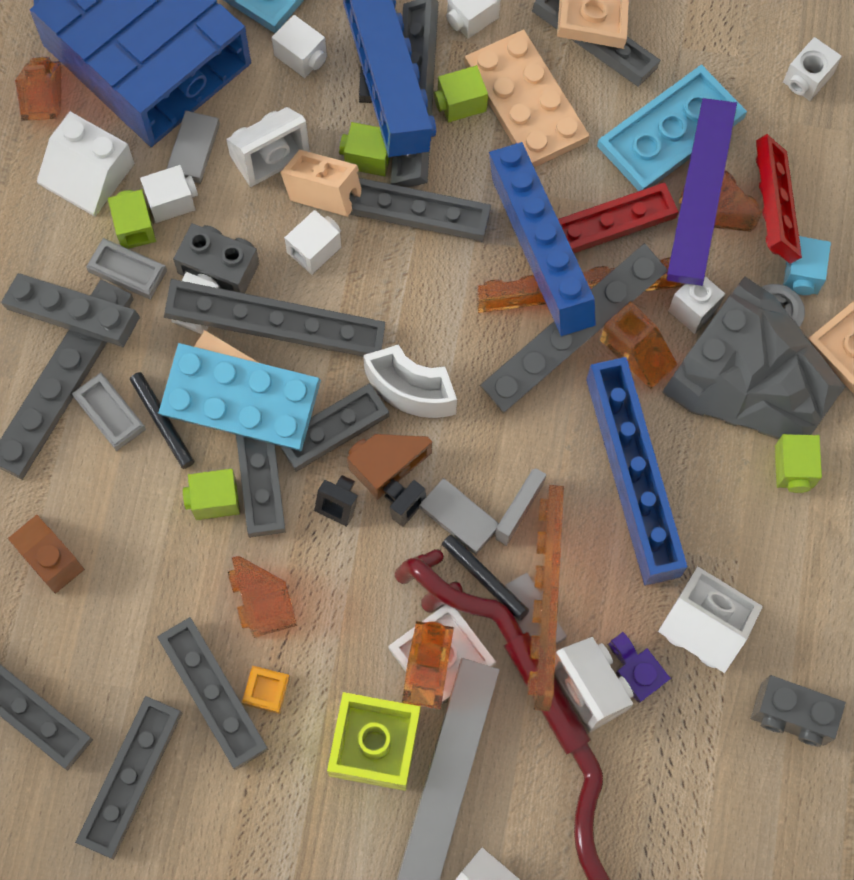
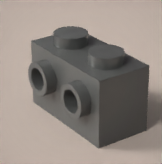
M191 223L173 258L178 274L182 276L186 272L196 276L204 274L213 278L220 289L240 293L246 292L260 264L257 248L249 241L242 238L234 240L222 235L219 230L212 226L204 225L201 227Z
M770 675L760 685L750 719L760 722L761 727L776 733H784L785 731L798 736V740L805 744L821 747V745L824 746L836 739L846 702Z

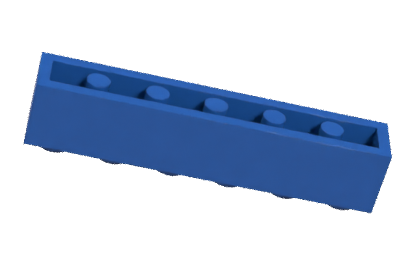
M343 0L388 157L429 152L431 137L436 136V123L433 115L428 116L427 94L425 89H420L419 68L417 63H412L411 43L408 37L404 38L403 17L401 13H396V0Z
M523 142L490 151L492 181L560 336L596 326L595 298Z
M627 357L591 364L586 381L644 586L681 578L688 566Z

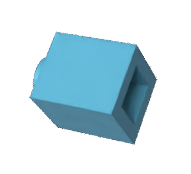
M799 236L802 258L791 264L786 261L783 285L791 288L792 291L799 295H818L826 281L831 242Z

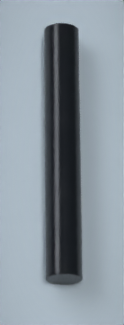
M135 373L129 380L181 468L186 469L195 462L169 417L158 414L161 404L143 373Z
M449 535L444 539L442 546L500 603L506 605L518 620L526 617L529 609L453 535Z

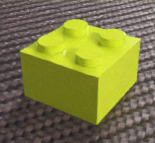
M343 692L327 768L329 777L406 791L421 706Z

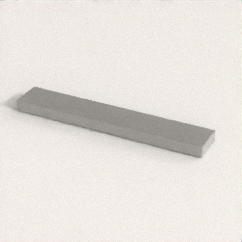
M465 658L460 660L397 880H440L500 669Z

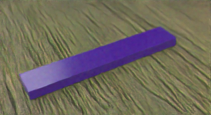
M702 98L667 273V281L703 286L737 102Z

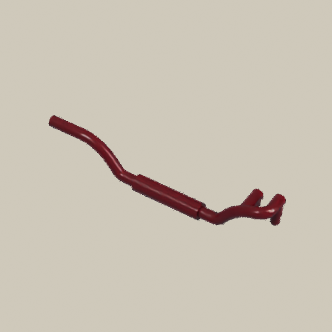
M434 549L426 554H420L405 560L396 569L395 578L401 584H407L415 579L428 592L421 600V606L426 612L432 613L446 604L471 615L490 618L497 624L507 642L504 648L564 752L566 755L572 754L583 773L584 782L578 797L574 820L575 848L579 863L587 880H610L598 857L593 830L597 801L603 787V772L597 758L588 745L591 738L529 632L523 633L506 605L497 600L463 592L459 582L448 584L431 568L443 561L444 555L441 550Z

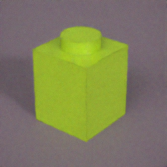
M477 65L438 76V90L433 92L434 101L438 111H444L448 123L487 112L488 92Z
M351 122L348 135L343 134L341 137L339 155H344L345 162L356 164L359 169L358 172L385 177L390 157L387 155L380 127Z
M142 189L137 191L125 190L116 196L108 197L116 235L121 246L130 249L157 242Z
M782 434L775 445L777 488H788V491L792 493H804L817 485L822 478L820 435Z
M233 468L188 474L189 487H183L184 506L186 510L191 509L196 520L240 515L237 482Z

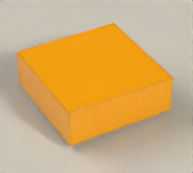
M252 665L241 703L246 706L280 714L290 675Z

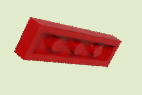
M766 134L756 140L758 156L755 158L760 171L761 182H759V189L763 195L764 202L762 214L766 221L768 234L765 239L768 248L773 254L780 255L791 264L802 258L788 154L780 144Z
M664 182L559 218L558 220L573 253H577L676 219L679 211Z

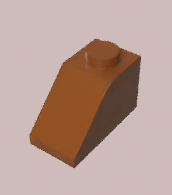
M374 434L367 441L365 438L359 440L349 450V456L347 457L348 469L378 500L385 494L383 489L392 479L399 482L432 454L433 442L428 436Z
M37 514L7 538L55 594L85 570L76 557Z

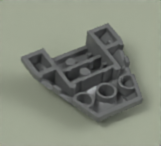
M745 276L687 354L662 393L693 414L700 416L705 414L725 420L726 424L745 426L758 430L760 434L780 439L782 434L812 435L845 388V385L803 334L802 330L789 316L777 298Z

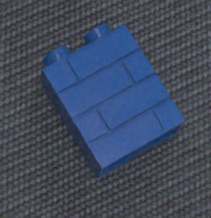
M34 0V6L29 9L43 46L150 147H153L182 122L185 111H196L251 64L245 26L226 8L218 4L217 0Z

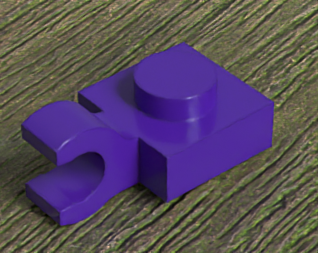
M624 632L607 644L624 665L615 673L618 677L622 676L625 678L632 689L633 697L638 703L671 679L648 648L638 655L632 642Z

